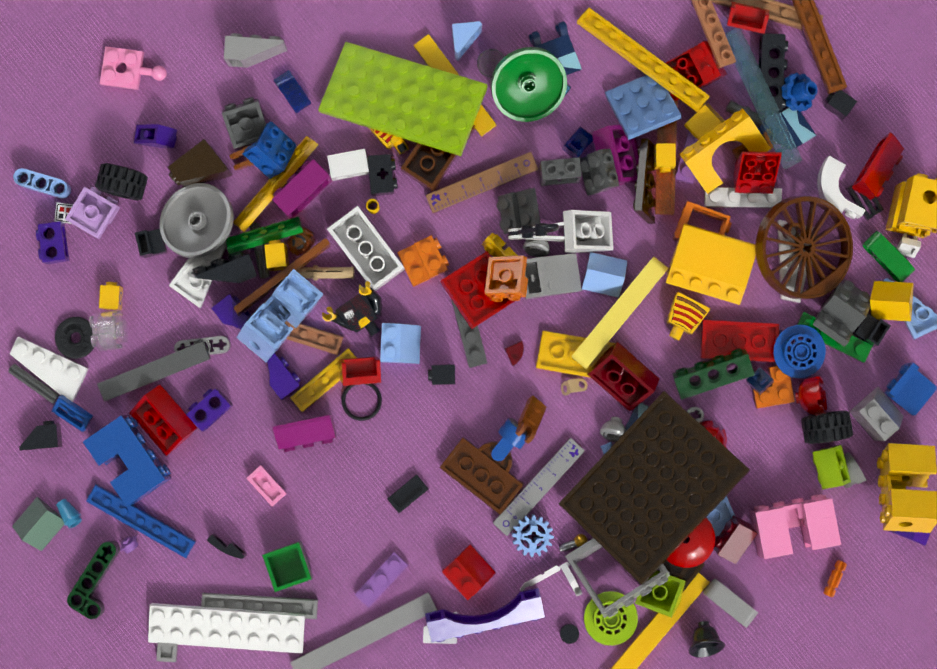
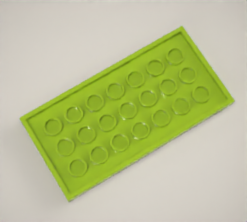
M345 42L318 110L320 113L462 156L488 86L486 83Z

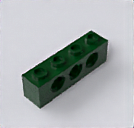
M736 349L729 355H718L713 357L711 361H700L695 363L693 367L679 368L675 373H672L681 400L755 375L746 349ZM735 363L734 369H726L728 364ZM712 369H716V370H717L716 375H714V376H709V375H708V372H709L710 370H712ZM692 376H699L696 382L689 381Z

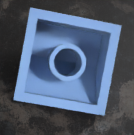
M382 323L380 362L420 364L421 326Z

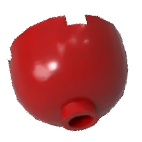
M821 376L805 379L799 386V392L795 393L796 403L801 404L802 409L812 415L827 413L825 411L827 410L826 391L820 386L824 384Z

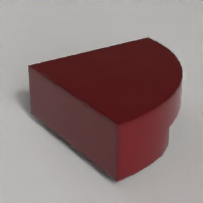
M522 341L505 348L512 366L517 364L522 358L524 351Z

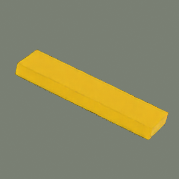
M349 348L290 397L301 412H304L340 381L339 359L357 358Z

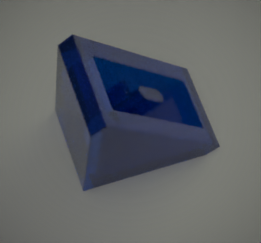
M580 126L564 144L562 150L572 158L581 157L593 142V136Z

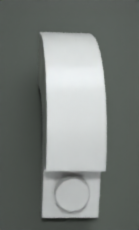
M828 156L819 170L817 179L820 198L833 204L841 213L844 211L845 215L851 219L862 217L865 209L845 199L839 190V178L846 164Z

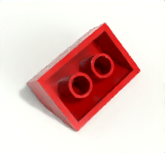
M890 132L878 142L852 186L853 190L866 196L869 200L881 195L884 190L883 183L885 180L889 181L894 173L892 168L894 165H898L903 158L901 153L904 148L894 134Z
M161 385L146 393L129 412L166 456L189 438L197 429L193 421Z

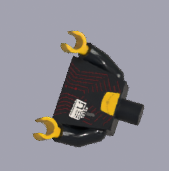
M366 281V288L360 284L359 294L336 309V313H333L332 307H327V312L330 314L322 312V317L325 321H332L356 333L365 328L372 337L381 331L375 323V320L382 316L381 297L373 288H370V282Z

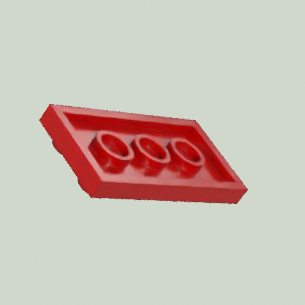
M702 320L700 358L712 359L718 355H729L736 349H746L750 361L775 362L774 344L779 336L780 324Z

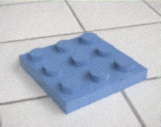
M648 75L605 92V97L628 140L681 119V113L669 91Z

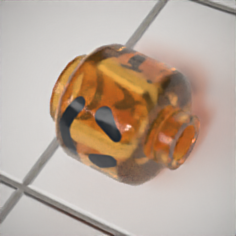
M303 226V233L289 236L287 244L290 246L289 251L297 256L306 253L315 243V238L313 237L315 234Z

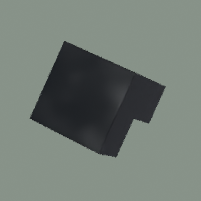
M160 229L144 230L135 233L141 257L148 258L167 253L166 244L163 241Z
M867 314L866 318L855 329L853 335L873 345L872 347L879 346L891 325Z

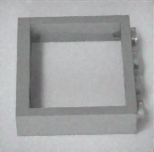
M593 538L565 556L604 618L616 615L619 612V608L630 606L635 602V598L640 595H647L652 591V587L664 584L670 576L668 570L662 564L658 568L659 574L605 608L577 565L578 562L599 550L602 546Z

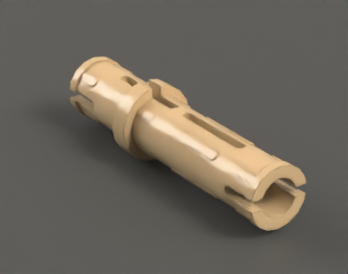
M313 265V267H303L298 271L305 279H354V267H318V265Z

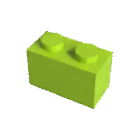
M842 445L812 452L813 463L817 468L818 482L821 484L822 490L843 486L851 482Z

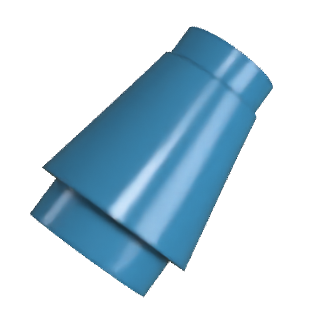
M66 499L56 504L65 526H68L70 529L81 523V514Z

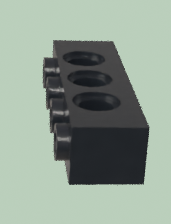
M764 33L760 36L756 112L780 113L782 108H785L786 99L782 97V86L785 84L784 71L787 70L788 64L787 59H785V52L788 51V40H785L786 34ZM769 51H775L778 54V58H771ZM771 69L775 70L777 77L772 78L768 71ZM769 88L776 91L775 97L768 94Z

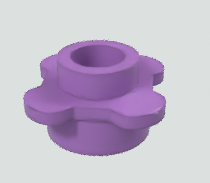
M126 537L121 542L120 551H124L126 554L133 551L139 545L136 540L137 537Z

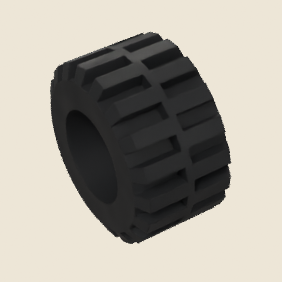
M104 163L100 165L95 187L102 192L138 201L143 198L148 177L144 173L130 168Z
M833 411L826 414L809 415L801 419L804 441L808 444L839 441L853 436L850 412Z

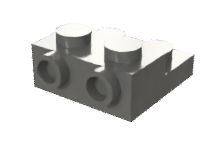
M253 97L242 100L243 104L236 105L235 103L225 105V109L222 110V116L234 149L257 142L266 126L258 99L254 100Z
M601 149L580 158L581 172L587 196L619 186L611 149Z
M535 188L498 196L496 206L501 214L500 228L504 234H508V229L521 228V226L527 225L535 226V224L541 223Z

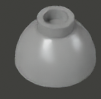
M527 239L523 245L525 252L531 256L544 257L549 254L548 241Z
M611 417V420L604 423L600 429L602 437L617 442L626 432L622 419L619 417Z

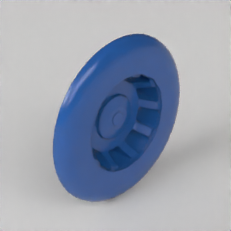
M806 325L790 326L782 331L776 339L773 352L774 359L778 368L784 374L793 378L809 377L816 373L824 362L826 355L824 340L812 327Z

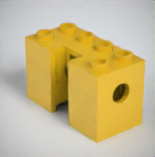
M917 173L908 178L906 182L903 181L897 184L894 188L885 230L901 234L906 233L909 236H917L918 238L930 236V232L937 233V178L933 180L929 179L928 175Z
M888 443L886 448L882 450L881 456L877 458V469H880L878 487H881L879 505H882L880 523H883V530L930 533L937 524V491L906 490V486L928 487L927 479H929L930 474H937L935 446Z

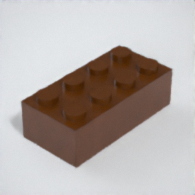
M473 124L472 130H471V132H470V135H469V137H468V140H469V138L471 137V135L473 134V132L475 131V125H474V124ZM417 143L402 165L401 172L434 192L458 155Z

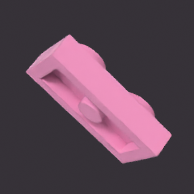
M262 465L246 478L272 507L287 494Z

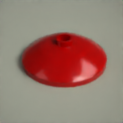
M707 518L688 536L690 538L689 542H683L667 559L668 562L678 567L690 568L702 564L709 558L715 546V531Z

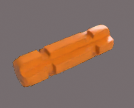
M841 560L836 561L834 565L835 570H832L827 582L828 586L823 591L825 595L834 597L836 593L835 588H838L843 576L842 571H845L847 566L845 562Z

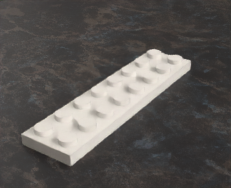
M151 603L149 609L148 642L303 653L305 614Z

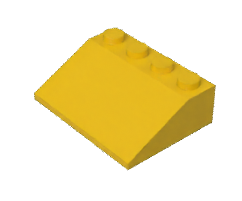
M684 223L667 271L666 283L740 305L756 256L755 244Z

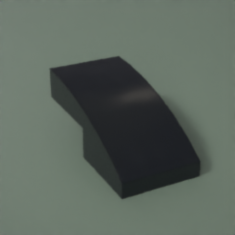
M215 533L207 539L211 545L229 556L239 559L247 556L234 541L227 546Z

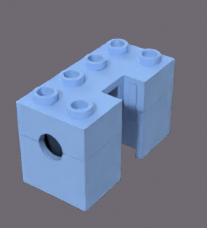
M293 269L275 289L266 303H263L244 324L236 338L263 361L267 362L294 329L291 326L288 327L285 322L288 321L297 328L318 303L323 293Z

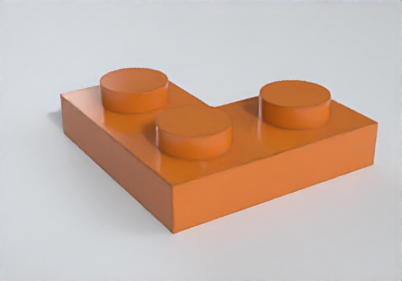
M778 366L768 368L769 376L774 379L771 387H768L761 395L753 390L756 408L795 402L791 378L784 374Z

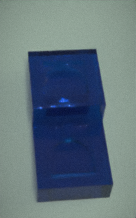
M290 70L273 80L295 113L311 104V101Z

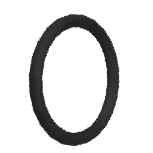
M373 383L365 385L375 390L378 404L375 411L365 417L355 416L348 410L345 403L346 395L355 385H348L342 395V407L345 413L352 419L358 421L369 420L379 412L382 405V396L379 389Z

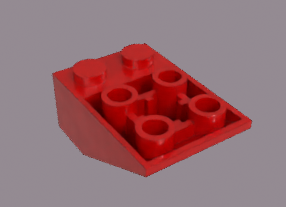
M703 41L666 62L668 66L700 89L727 75L724 67H718L708 41ZM669 92L674 102L679 100V98Z
M742 151L735 163L733 173L735 193L773 194L782 152Z

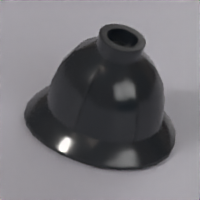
M709 621L698 622V627L693 632L692 645L688 652L693 657H709L722 651L725 643L720 640L714 627L710 626Z

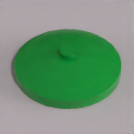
M538 47L517 49L506 55L494 69L490 85L492 98L498 109L513 120L531 122L542 119L551 114L561 104L567 89L566 72L558 58L545 49Z

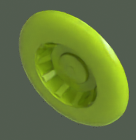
M608 591L597 596L604 606L607 604L609 606L625 595L619 592ZM592 599L584 613V624L587 632L595 641L604 645L613 646L627 641L635 632L638 623V614L634 604L628 607L623 606L621 607L623 609L622 612L619 611L610 618L608 616L604 618L602 613L600 615L597 614L599 609ZM596 618H600L599 623L596 622Z

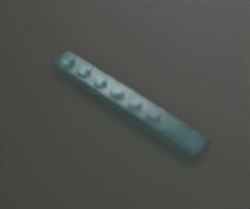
M735 28L725 34L736 59L735 66L775 152H782L780 160L782 167L787 169L802 161V158L742 30Z

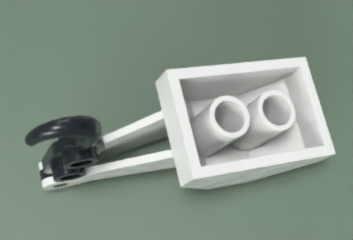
M563 211V222L553 224L538 223L535 226L527 225L521 226V228L508 229V239L564 242L565 252L568 253L613 250L611 212ZM559 228H564V236H547L549 232H555Z

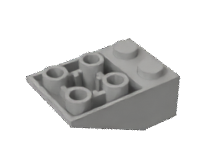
M237 33L225 36L224 60L230 67L248 68L287 51L284 40L277 36H270L269 39H264L260 35L242 37V34Z
M576 253L527 259L525 277L528 278L525 300L582 291Z

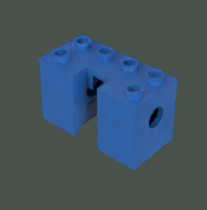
M121 415L84 440L83 444L98 466L103 463L108 465L120 456L128 470L110 483L126 506H130L172 478L169 475L171 474L169 468L165 464L162 465L154 451L146 445L145 438L137 428L139 425L133 416L129 417V415Z

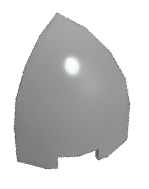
M847 452L844 457L851 482L844 485V487L850 488L856 483L860 484L866 481V478L855 459Z

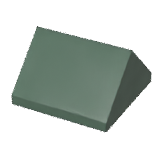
M36 497L12 527L21 540L42 551L64 526V523L57 512L39 497Z

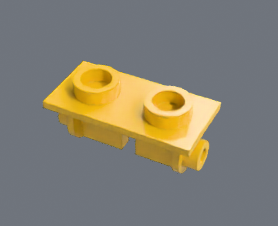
M492 233L481 244L485 251H488L493 257L518 256L510 247L505 250L502 249L506 243L498 234Z

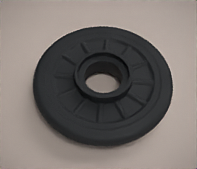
M82 317L67 318L56 329L55 344L58 350L68 358H83L96 345V330L88 320ZM74 332H78L81 336L78 343L71 341V335Z

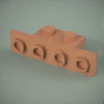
M691 0L718 67L722 68L736 63L712 1Z

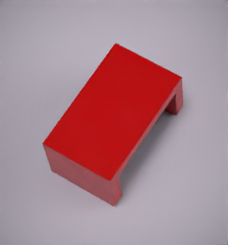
M731 2L727 26L764 34L769 19V10Z
M377 356L339 359L340 382L343 386L381 383L380 359Z

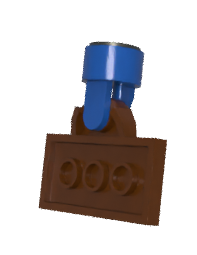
M508 418L498 430V433L502 436L499 442L490 441L477 448L463 437L439 467L500 515L524 485L523 482L509 472L513 462L511 450L514 446L521 449L526 443L524 440L527 434L526 431L521 436L515 434L518 421L513 418Z

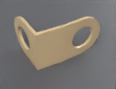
M582 378L567 380L561 384V392L565 396L587 389V382ZM580 381L584 383V388L579 386ZM564 385L567 387L566 393L563 390Z

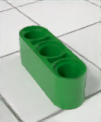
M875 231L862 244L864 249L895 281L904 282L915 271L912 264L880 232Z

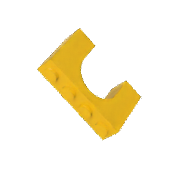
M744 109L732 114L729 119L718 124L715 129L701 136L698 141L686 147L679 154L707 194L723 183L712 166V156L721 144L728 141H739L743 143L748 152H767L771 149Z

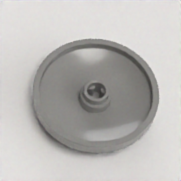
M195 183L181 188L170 197L162 210L160 233L163 241L176 254L186 258H200L213 253L223 245L231 232L234 219L232 205L222 191L210 184Z

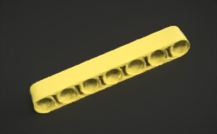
M653 256L571 357L587 369L669 268Z

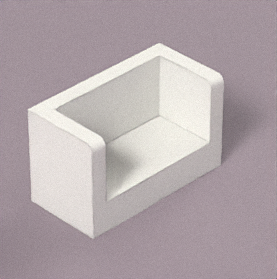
M365 149L327 156L332 181L369 174Z

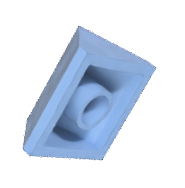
M480 21L452 24L454 54L457 61L482 33V23Z
M590 252L582 289L619 298L625 279L627 260Z

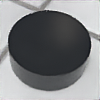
M565 624L560 629V637L567 644L575 643L579 638V630L573 624Z

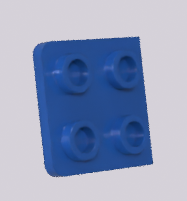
M269 122L266 124L257 142L247 147L243 155L262 171L264 175L271 179L285 170L297 146L273 122Z
M905 363L899 369V375L887 384L884 394L910 415L915 416L937 390V386L918 371L919 367L915 363Z

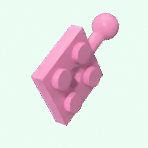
M105 46L100 84L139 90L141 75L152 76L155 80L161 81L166 78L167 71L160 65L155 66L153 69L142 67L143 51ZM123 63L126 64V71L118 73V66Z

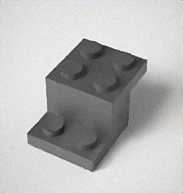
M843 279L821 305L813 325L845 347L850 341L854 330L868 314L870 295L855 287L851 281Z

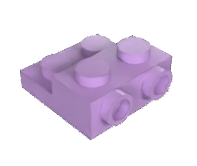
M84 186L65 220L95 238L100 239L108 224L112 223L120 207L117 206L118 201L108 196L105 199L100 196L102 192L96 188L91 187L88 189Z

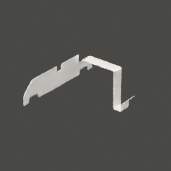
M569 562L559 567L557 565L545 571V574H540L525 582L520 588L522 592L525 590L524 588L533 586L562 569L576 596L582 594L568 567L570 565Z

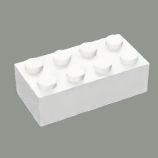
M358 206L327 228L366 281L370 282L371 288L375 291L405 270L404 266Z

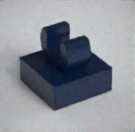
M759 367L754 372V376L746 379V383L761 395L774 382V379Z

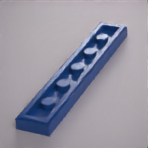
M95 484L86 500L91 505L184 558L188 557L196 543L194 539L134 505L126 506L120 497Z

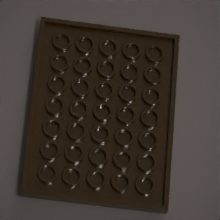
M663 391L558 504L643 585L749 473L750 469Z

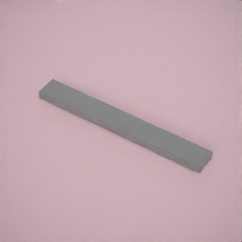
M428 592L290 663L293 669H321L426 616L425 613L436 611L437 608Z

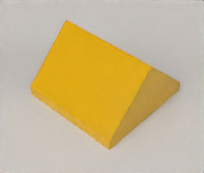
M707 103L684 126L699 140L701 136L708 134L725 120Z
M874 281L870 297L871 316L881 320L911 321L914 283Z

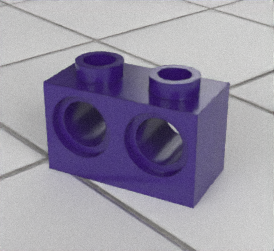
M59 221L38 224L36 238L37 241H40L38 255L42 263L52 264L70 261L65 223ZM53 229L54 236L48 239L47 231ZM52 248H56L57 254L51 258L49 251Z
M209 389L203 394L204 399L198 403L196 401L188 408L190 412L186 415L202 432H205L233 406L218 389ZM214 397L220 399V405L217 408L211 405V400ZM199 410H204L206 413V417L202 421L197 418Z

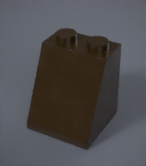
M205 139L168 166V169L171 171L168 175L178 186L182 184L184 187L195 183L211 182L233 175Z

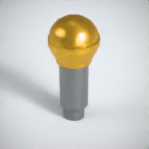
M578 534L574 540L559 546V549L562 552L574 547H580L588 542V539L584 534Z

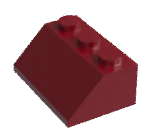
M618 341L601 356L587 374L629 412L655 392L660 380Z

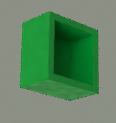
M301 541L262 555L275 592L313 579V574Z

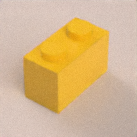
M281 240L269 241L268 245H264L267 269L279 271L289 265L288 247Z

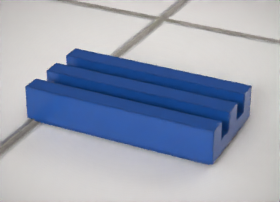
M63 395L58 397L52 409L53 413L81 432L87 429L91 422L90 420L93 418L92 414Z

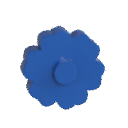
M804 73L790 74L785 78V84L782 86V97L786 99V106L792 111L798 110L801 112L808 110L812 106L811 100L815 99V95L818 92L815 82L811 81Z

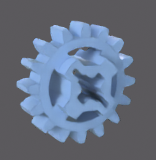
M532 514L531 519L524 516L525 521L522 522L519 519L518 523L520 525L513 526L516 533H511V535L516 539L512 542L513 544H519L516 549L518 551L523 549L522 554L524 556L528 552L531 557L534 556V553L541 556V550L547 552L546 546H552L549 539H553L554 536L549 534V532L553 531L552 527L547 528L549 522H542L543 517L541 516L536 519L534 514ZM529 524V527L525 531H522V529ZM537 524L541 525L545 532L538 531ZM534 531V533L539 536H535L533 540H531L528 535H532V532ZM520 539L526 540L528 547L524 546ZM540 541H543V543L537 547V544Z

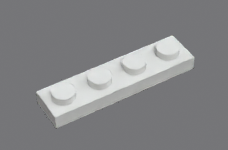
M715 188L707 194L704 190V207L772 208L782 201V188H774L773 194L735 193L734 188Z

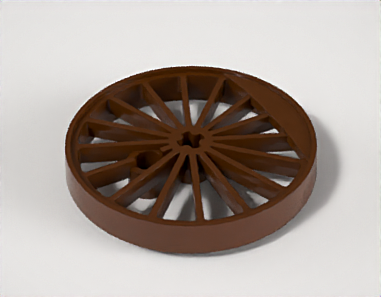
M812 196L789 197L773 206L763 218L756 236V260L766 282L781 295L800 300L817 298L835 289L846 276L853 256L852 233L843 214L830 202ZM801 202L810 203L806 229ZM794 203L798 223H794L786 209ZM817 205L824 212L812 230ZM780 212H782L787 221V224L783 227L774 221ZM830 215L834 224L817 235L827 216ZM772 225L778 229L787 241L768 237L770 226ZM792 227L796 230L795 235L791 234ZM837 227L840 235L839 239L816 243ZM766 241L791 246V249L766 254ZM841 242V254L815 248ZM793 252L787 259L772 270L770 269L767 261L768 257ZM816 252L840 257L837 268ZM795 259L780 283L775 278L774 273ZM816 259L832 272L825 277ZM799 264L794 291L786 288V284ZM812 266L820 278V281L814 284ZM806 268L809 288L800 293L804 269Z

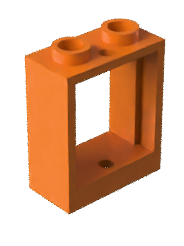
M687 201L683 207L672 239L679 240L684 223L688 224L692 211L722 221L718 234L722 235L725 232L728 233L731 228L732 222H729L731 216Z

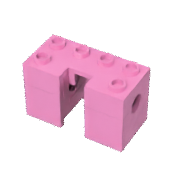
M818 494L810 496L811 499L805 501L803 498L792 499V503L789 504L780 501L773 503V507L765 505L754 506V510L749 512L752 526L758 533L755 537L758 557L768 559L793 554L788 528L801 526L805 548L811 547L812 550L841 545L833 499L827 498L826 495Z

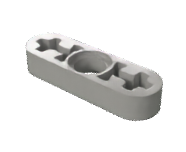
M224 336L181 340L175 344L174 351H179L182 344L190 347L192 346L191 342H194L195 345L204 341L208 345L209 355L223 354L230 350L231 343ZM221 339L227 343L223 350L220 347H213L214 352H211L212 345L210 340H213V344L220 343Z

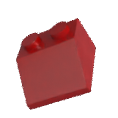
M471 544L442 569V573L467 601L496 574Z

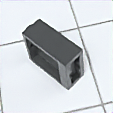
M580 157L541 161L539 166L541 187L579 183L582 177Z

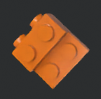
M432 235L397 252L413 287L448 271V260L445 255L441 256L438 250L441 248L437 238L433 239Z
M524 255L489 257L485 294L492 301L502 302L503 298H509L511 301H520L521 297H526L528 278L525 277L527 258Z

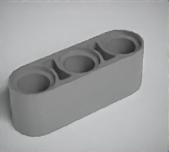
M715 578L703 592L705 596L746 628L758 614L756 610Z

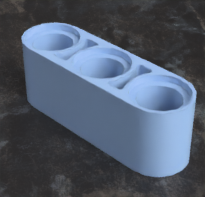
M23 168L16 170L13 175L16 184L30 190L62 199L67 198L71 194V186L67 182L55 177ZM23 174H27V181L21 183V176ZM45 179V187L39 188V182ZM64 184L65 190L58 194L57 187Z

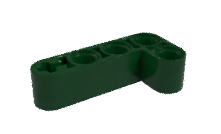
M107 541L100 545L68 595V605L88 619H96L104 613V604L92 595L119 554L120 547L115 541ZM111 546V551L113 553H109L105 558H103L102 556L106 555L108 551L106 547ZM97 561L102 563V571H97L95 569V563ZM86 578L92 580L91 588L85 586L84 580ZM75 594H78V595L81 596V598H82L81 604L75 603V601H74V596H75ZM91 605L97 606L98 613L96 615L91 613Z

